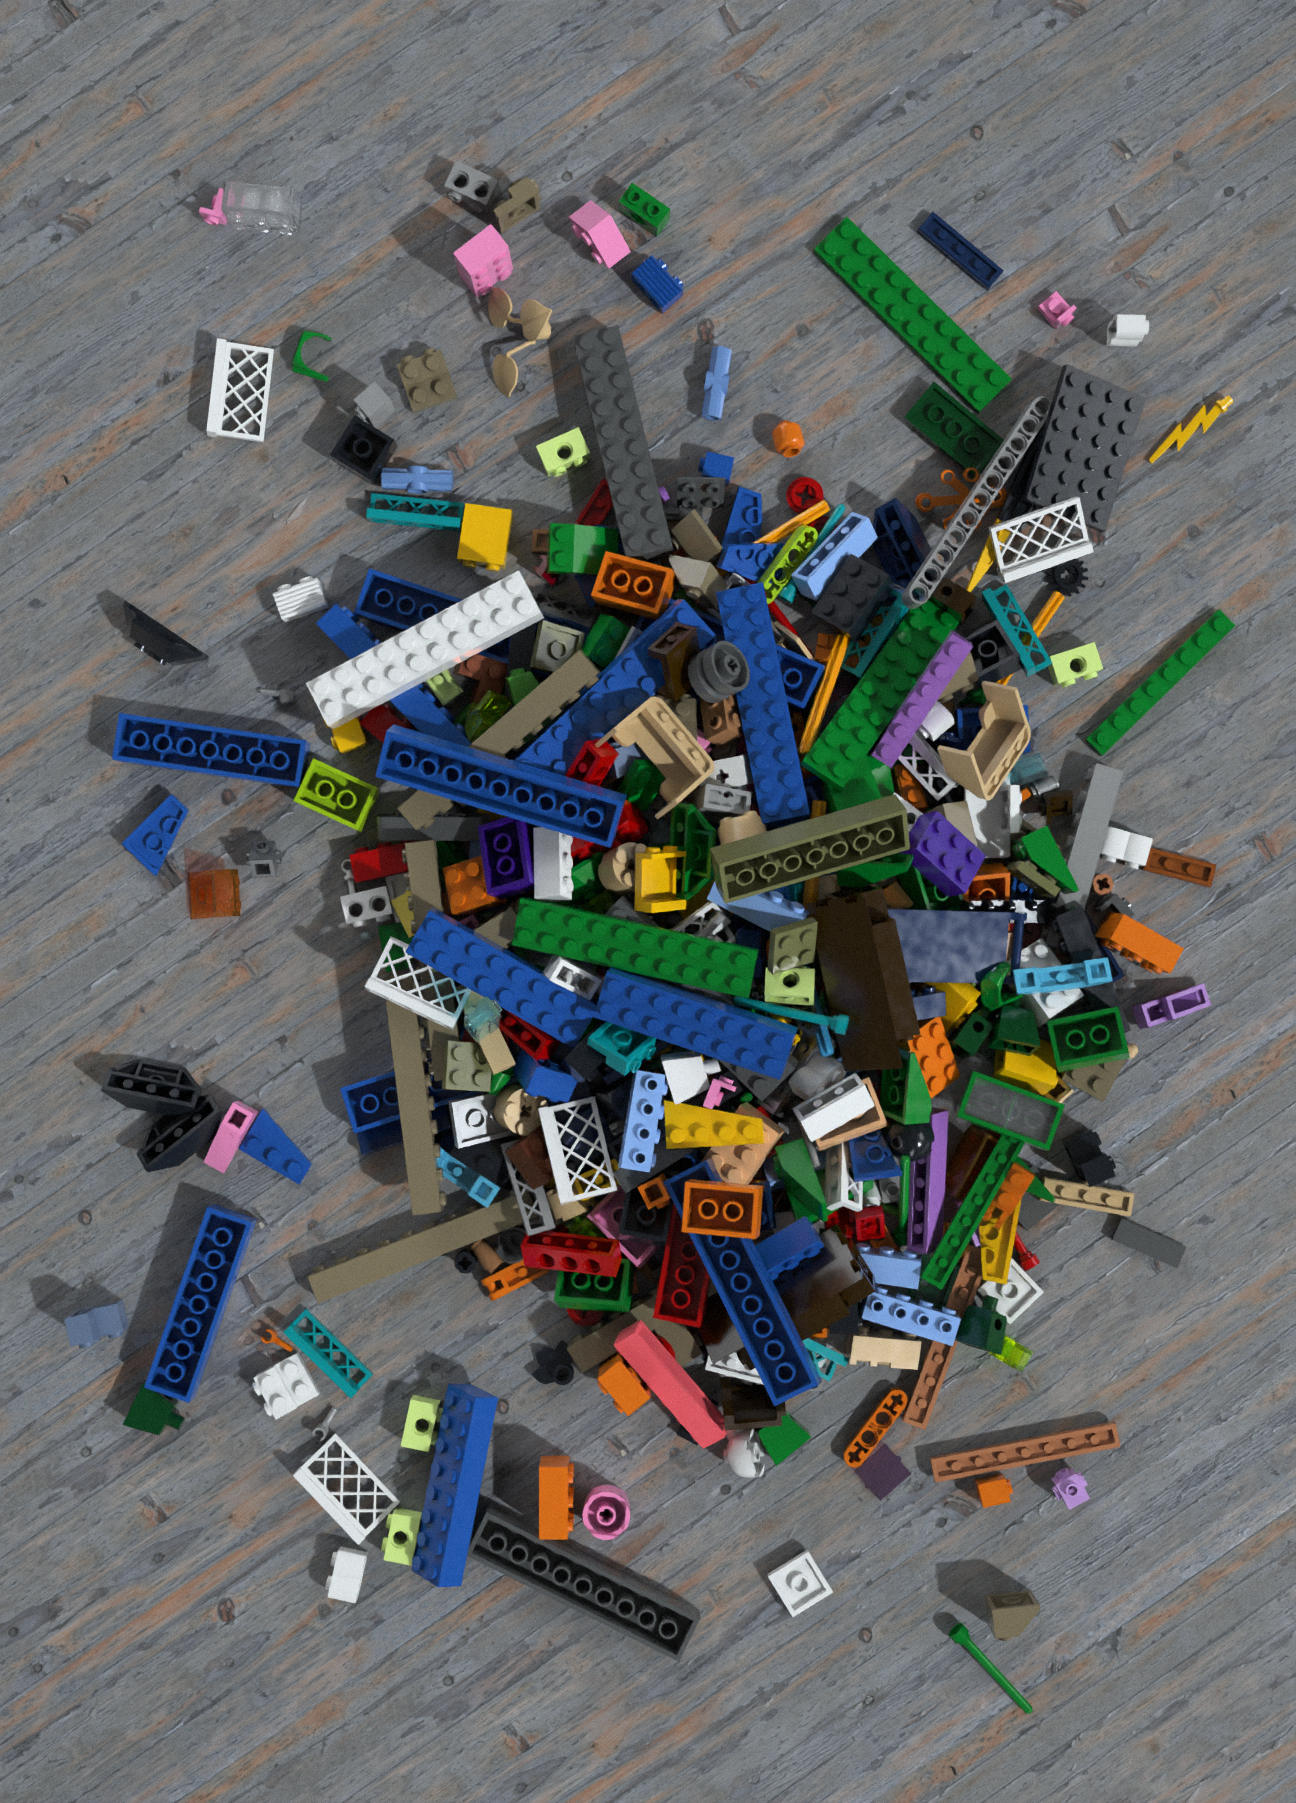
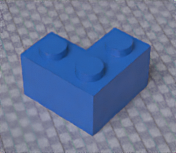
M521 1048L513 1072L524 1088L525 1093L533 1097L538 1095L544 1096L553 1102L563 1101L568 1103L578 1081L561 1064L552 1062L549 1058L535 1060Z

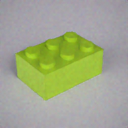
M313 758L294 798V802L362 832L381 789Z

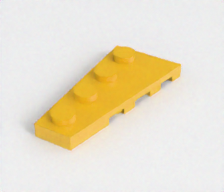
M664 1100L666 1149L764 1144L763 1119L682 1103L675 1104L674 1102Z
M1021 1200L1013 1213L1007 1217L1000 1230L995 1228V1223L1004 1211L997 1207L987 1222L982 1219L979 1223L983 1280L1007 1285Z

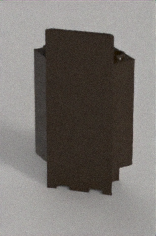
M875 884L862 888L853 887L825 894V899L807 903L809 916L818 922L815 963L827 1016L833 1017L834 1015L839 1016V1014L849 1016L845 1035L831 1030L833 1040L839 1044L844 1071L903 1068L897 1040L900 1042L912 1040L914 1035L920 1034L896 921L889 917L883 888Z
M838 1224L819 1234L825 1247L821 1248L817 1255L799 1261L798 1266L790 1270L785 1269L773 1280L802 1341L849 1315L851 1305L875 1292L874 1274L852 1239L845 1237ZM716 1292L715 1295L708 1298L704 1324L699 1328L711 1362L715 1364L738 1351V1359L742 1365L746 1364L751 1371L755 1366L719 1293Z

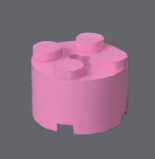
M613 1485L594 1487L586 1496L583 1505L582 1517L585 1527L598 1539L610 1540L618 1537V1535L625 1531L630 1521V1502L626 1493ZM605 1509H609L608 1515H604Z

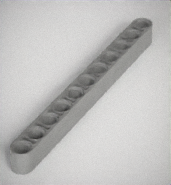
M1044 396L1037 397L1024 409L903 592L902 601L907 608H918L929 599L1046 421L1051 406V401ZM1035 406L1041 410V414L1036 411ZM1023 425L1029 428V432L1024 430ZM1011 443L1016 445L1017 451L1011 447ZM999 461L1005 465V469L1000 467ZM986 479L992 482L993 488L987 485ZM974 498L980 501L981 506L975 504ZM962 516L968 519L969 525L963 523ZM949 535L956 538V544L950 541ZM937 554H941L943 556L944 563L938 560ZM925 572L931 575L932 582L925 578ZM912 591L918 593L919 601L913 598Z

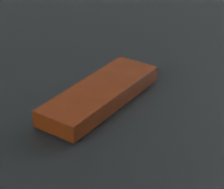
M1150 848L1146 865L1142 866L1141 870L1211 887L1217 865Z

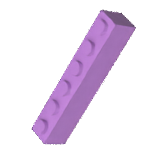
M950 631L871 749V756L892 768L973 648L971 642L954 631Z
M932 1107L929 1120L935 1136L931 1146L932 1151L924 1159L910 1162L907 1250L926 1255L935 1251L943 1237L948 1110Z

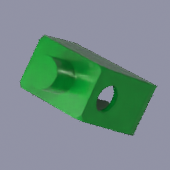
M787 1411L786 1416H782V1426L756 1428L760 1439L776 1466L811 1438L808 1429Z

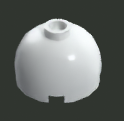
M754 1428L744 1429L731 1437L728 1441L727 1449H724L723 1453L725 1463L729 1464L731 1470L736 1475L744 1478L761 1477L764 1472L765 1464H760V1457L764 1456L763 1444L758 1433L754 1432Z

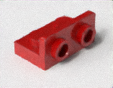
M867 1206L859 1212L848 1208L851 1234L856 1233L857 1242L885 1237L882 1206Z

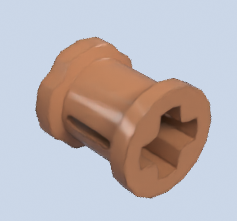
M1107 874L1094 875L1090 892L1095 895L1110 893L1114 886L1112 878ZM1103 880L1102 884L1105 888L1098 889L1099 885L1096 882Z

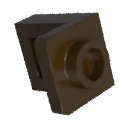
M1071 790L1043 793V802L1039 803L1040 817L1044 816L1046 824H1051V817L1072 815L1073 795Z

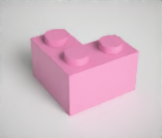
M590 200L569 216L573 224L571 230L578 239L582 238L587 246H591L593 250L591 255L598 264L602 263L607 268H610L631 252L611 215Z

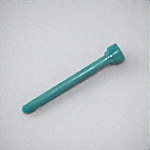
M843 504L836 506L819 533L816 544L802 563L830 535L845 511ZM793 578L790 579L788 584L786 583L777 595L778 598L788 604H792L796 598L797 586Z
M740 996L733 998V1003L737 1006L829 1026L831 1030H835V1033L845 1035L849 1022V1016L839 1014V1016L829 1017Z

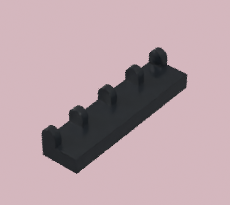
M1049 897L962 898L960 911L1026 912L1027 920L1024 923H1049L1051 918L1049 911H1055L1057 904Z

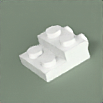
M298 1352L258 1373L253 1378L255 1382L252 1385L258 1396L262 1394L266 1401L264 1403L266 1413L269 1416L273 1415L275 1419L284 1416L320 1394Z

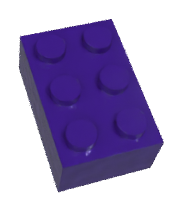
M938 811L919 815L909 833L910 849L899 852L913 854L911 864L947 897L967 892L986 857L982 851Z
M505 817L477 826L487 894L503 900L533 891L534 825Z

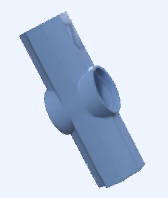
M724 346L712 347L709 371L706 372L702 418L712 421L721 420L724 398L727 396L730 377L728 372L732 349Z
M409 466L407 469L382 468V489L407 490V492L424 494L428 491L452 492L453 471L428 470L427 467Z

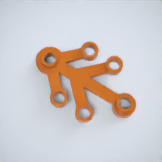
M972 467L965 469L963 473L964 479L974 484L980 477L978 471ZM951 470L942 471L940 480L945 484H949L959 495L933 497L928 493H920L915 499L916 508L922 512H928L935 506L960 504L950 517H946L943 520L942 525L944 529H946L947 521L952 520L970 492L965 485L955 478V474ZM970 470H973L975 473L973 479H968L967 473ZM947 472L952 476L949 481L944 480V474ZM1003 487L998 492V500L991 503L985 514L991 508H998L1003 505L1007 495ZM928 498L930 501L927 507L922 506V500ZM974 498L975 503L980 502L977 498ZM981 520L979 521L975 529H977L980 526Z

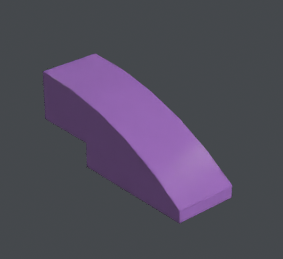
M1201 983L1134 1005L1132 1010L1138 1028L1142 1029L1211 1006L1205 985Z

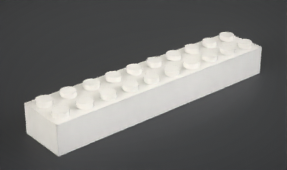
M518 570L307 682L306 685L327 726L335 729L538 622L544 616L526 581Z

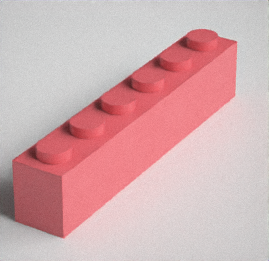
M640 1319L621 1330L614 1343L617 1352L626 1359L632 1369L646 1382L648 1388L658 1396L662 1404L684 1426L693 1440L704 1449L725 1438L727 1431H725L723 1414Z

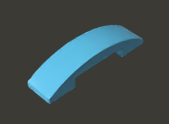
M1108 958L1085 960L1083 963L1038 969L1037 967L1013 970L1017 994L1058 992L1112 982Z
M440 1147L441 1157L437 1158L438 1167L443 1169V1176L488 1208L500 1187L453 1158Z

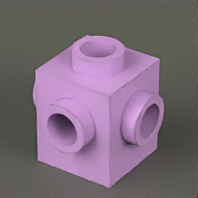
M1064 1468L1059 1470L1055 1477L1051 1479L1055 1485L1051 1489L1057 1500L1062 1499L1069 1510L1090 1499L1084 1488L1087 1486V1483L1081 1472L1077 1474L1073 1468Z

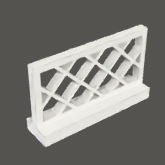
M217 338L207 436H222L264 443L274 349L227 342L226 339ZM231 349L241 350L246 358L236 365L230 358ZM258 353L268 355V363L261 368L252 359ZM250 361L257 371L246 378L239 368ZM231 363L233 368L229 370V364ZM267 368V372H266V376H265L262 371H264V370ZM237 371L244 381L233 388L228 382V376ZM260 374L265 380V386L256 391L249 381ZM247 384L254 394L243 401L236 391ZM228 386L230 388V391L226 393ZM262 392H264V399L260 396ZM234 393L241 404L231 411L225 404V399ZM257 397L263 404V407L254 414L247 404ZM245 407L252 417L241 424L234 416V413ZM224 408H225V410L228 412V414H226L225 416H224ZM262 414L260 422L257 417ZM231 416L238 427L232 432L222 430L223 421ZM255 420L260 426L259 436L249 434L244 427Z
M1078 496L989 527L998 566L996 568L997 574L1005 583L1093 552ZM1075 505L1076 512L1071 520L1062 516L1066 507ZM1051 513L1055 517L1049 528L1040 524L1044 515ZM1060 518L1069 522L1062 534L1053 530ZM1029 521L1033 523L1027 535L1018 531L1023 522ZM1074 525L1080 529L1081 537L1071 540L1067 538V535ZM1038 526L1047 530L1040 542L1031 538ZM1003 529L1011 531L1005 543L998 540L997 531ZM1051 533L1060 537L1055 546L1048 547L1045 545ZM1015 534L1025 538L1018 550L1009 546ZM1029 541L1038 545L1033 554L1026 555L1022 553ZM1007 549L1016 553L1012 561L1003 564L1002 557Z
M390 937L371 977L365 985V989L453 1031L472 990L467 988L457 992L453 979L449 977L435 982L431 971L433 968L428 965L425 968L413 971L409 960L413 956L406 953L409 945L394 937ZM395 944L403 948L405 957L392 961L389 955L392 945ZM386 957H388L389 962L383 964ZM407 960L411 972L397 977L393 964ZM391 966L395 978L387 981L377 978L380 969ZM428 970L433 983L419 987L415 975ZM412 976L416 989L410 991L401 989L399 980ZM450 980L454 993L441 997L437 985ZM396 981L398 987H396V986H394V985H392V984H390V983H393V982ZM434 986L438 999L430 1002L424 1000L421 990ZM418 992L419 997L413 995L412 993ZM464 993V995H463V997H462V999H461V1001H460L458 995ZM456 996L459 1006L454 1014L445 1010L442 1001ZM440 1002L441 1007L435 1005V1003Z
M595 1096L552 1107L538 1108L560 1205L617 1191ZM591 1103L593 1113L589 1120L576 1114L581 1105ZM576 1107L574 1112L568 1108ZM565 1110L571 1114L565 1126L556 1121L554 1112ZM574 1116L586 1123L580 1135L567 1128ZM593 1117L595 1118L596 1125L591 1123ZM557 1126L563 1129L560 1134ZM588 1126L598 1131L599 1136L594 1144L582 1137ZM565 1131L577 1138L571 1149L561 1144L560 1139ZM579 1140L592 1147L585 1158L573 1152ZM599 1140H600L602 1149L599 1148L598 1146H596L597 1143L599 1142ZM594 1149L604 1155V1161L600 1167L588 1161ZM563 1150L568 1152L566 1157H564ZM571 1154L583 1161L576 1173L566 1166V1161ZM585 1163L598 1170L591 1182L578 1175ZM605 1164L607 1172L602 1169ZM600 1172L609 1177L611 1187L601 1189L593 1184ZM568 1173L574 1176L571 1182ZM578 1178L588 1184V1187L583 1194L574 1196L571 1186L575 1179ZM591 1187L596 1189L595 1191L588 1192Z
M336 1433L293 1474L295 1479L358 1545L400 1503L396 1496ZM334 1441L342 1447V1457H328V1447ZM325 1451V1457H319ZM344 1451H345L350 1457H344ZM314 1461H325L324 1474H313L308 1467ZM327 1461H341V1474H327ZM344 1461H355L358 1464V1474H344ZM361 1468L366 1474H360ZM318 1478H324V1484ZM327 1478H341L340 1491H329L326 1487ZM358 1478L357 1491H343V1479ZM360 1478H371L374 1481V1491H360ZM377 1485L382 1491H377ZM334 1495H340V1501ZM343 1495H357V1509H346L343 1505ZM360 1495H374V1508L359 1509ZM376 1495H387L393 1501L386 1509H376ZM350 1512H357L356 1518ZM359 1512H373V1522L366 1529L359 1522ZM376 1512H382V1513L376 1518Z

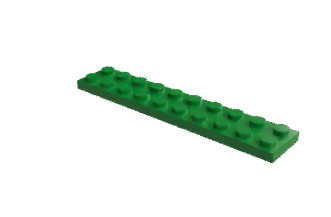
M847 216L814 248L813 252L977 414L1012 380Z
M931 598L918 608L911 609L800 765L841 792L891 721L950 631L955 630L959 621L953 615L935 605Z
M521 897L519 901L512 945L744 998H749L759 950L526 897Z

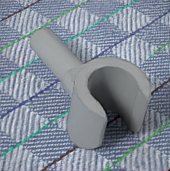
M261 689V695L280 696L281 703L294 702L291 690L281 689L274 691Z
M332 1407L325 1420L317 1424L312 1432V1436H314L317 1430H321L323 1437L320 1441L325 1439L329 1432L328 1426L337 1411L336 1408Z

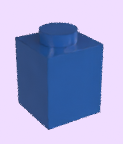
M707 452L706 458L700 459L698 472H702V477H725V485H729L734 457Z

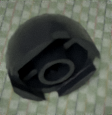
M893 1120L886 1130L885 1142L894 1157L900 1160L902 1155H908L910 1162L924 1159L931 1153V1146L935 1136L929 1123L903 1124Z

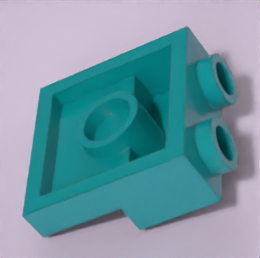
M605 1022L589 1036L587 1042L589 1046L606 1056L607 1065L624 1076L630 1071L635 1073L639 1069L641 1061L644 1058L647 1060L651 1059L656 1051V1038L609 1022Z

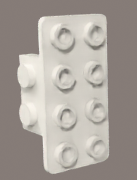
M1010 772L991 800L980 799L964 788V801L968 803L977 848L986 855L985 858L1009 857L1010 834L1019 833V829L1022 826V817L1019 815L1022 793L1019 791V785H1010Z

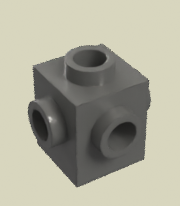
M275 841L251 842V849L246 854L247 865L251 868L252 877L267 878L277 876L278 864L282 863L281 850H277Z

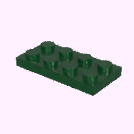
M935 382L930 385L903 418L904 421L964 471L972 467L979 474L1004 441L1003 438ZM968 471V474L974 478V471Z

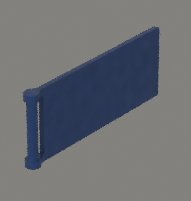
M887 909L889 917L896 921L909 982L981 983L989 971L994 972L998 964L1006 962L1009 920H1014L1010 975L1005 976L1002 984L1015 985L1013 970L1020 969L1024 921L1027 920L1026 912Z

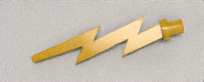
M1227 395L1222 400L1218 399L1207 415L1204 405L1183 432L1180 423L1150 457L1149 463L1152 464L1175 441H1177V451H1179L1201 423L1204 434L1220 413L1227 411V407L1233 403L1232 398Z

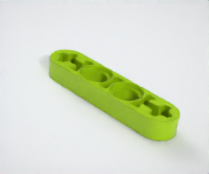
M807 525L799 526L757 583L763 582L765 592L767 593V604L774 601L783 586L791 578V575L816 544L818 533L815 528ZM806 532H807L806 536L808 537L807 540H805V536H804V534H805ZM792 549H795L796 557L793 561H789L788 554ZM781 568L782 576L776 580L774 577L775 571Z

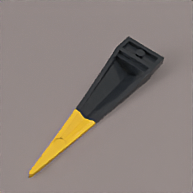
M1045 423L1027 448L994 525L1033 512L1038 507L1023 501L1022 498ZM1007 529L997 531L998 540L1005 543L1011 531ZM990 534L966 587V590L969 592L974 589L996 559Z

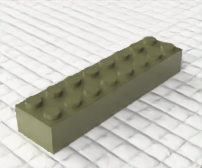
M895 794L710 848L716 888L724 903L727 904L909 850L907 811Z

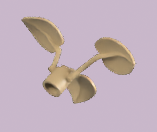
M494 287L491 289L492 292L488 301V314L492 324L498 328H503L507 320L523 324V335L528 340L507 351L505 356L497 354L493 362V378L498 389L505 396L511 397L518 379V367L510 356L529 345L535 344L536 340L548 339L550 337L551 326L548 320L552 309L543 306L536 300L528 299L522 305L521 319L512 318L510 313L512 312L513 305L509 295L503 289Z

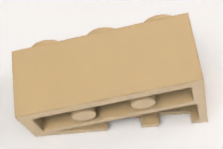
M862 1325V1327H858V1334H848L845 1356L849 1358L848 1362L852 1365H856L857 1361L868 1362L869 1366L877 1367V1364L889 1365L890 1368L918 1370L922 1341L916 1335L903 1331L902 1335L892 1334L893 1330L885 1328L872 1331L869 1330L868 1326Z

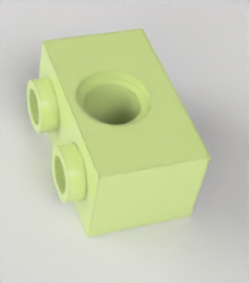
M579 427L536 446L537 453L548 477L552 475L558 477L566 473L567 468L574 465L576 468L581 467L591 458L590 451ZM565 449L570 451L571 455L567 459H561L558 453Z
M1095 642L1049 657L1052 665L1048 666L1053 684L1054 686L1061 684L1062 688L1075 684V679L1081 677L1084 678V681L1098 676L1097 672L1103 669ZM1071 661H1076L1079 663V672H1074L1071 670Z
M799 966L772 975L768 968H766L765 1002L783 1005H814L815 969ZM789 981L796 983L793 987H787L784 984Z
M418 1395L412 1396L401 1442L402 1447L429 1452L431 1445L435 1446L438 1437V1431H434L436 1422H440L443 1408H439L441 1400ZM417 1420H427L429 1427L425 1429L420 1428Z
M395 1507L393 1514H388L386 1528L389 1529L388 1538H383L381 1552H385V1561L412 1565L422 1512ZM402 1531L406 1534L407 1539L399 1540L395 1533Z

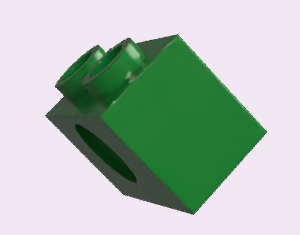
M634 183L630 184L619 200V212L656 237H658L670 219V208Z

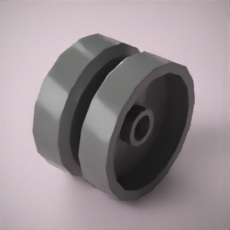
M719 641L711 645L708 649L702 650L690 658L688 664V677L696 693L707 702H721L748 686L750 671L747 660L741 650L730 642Z

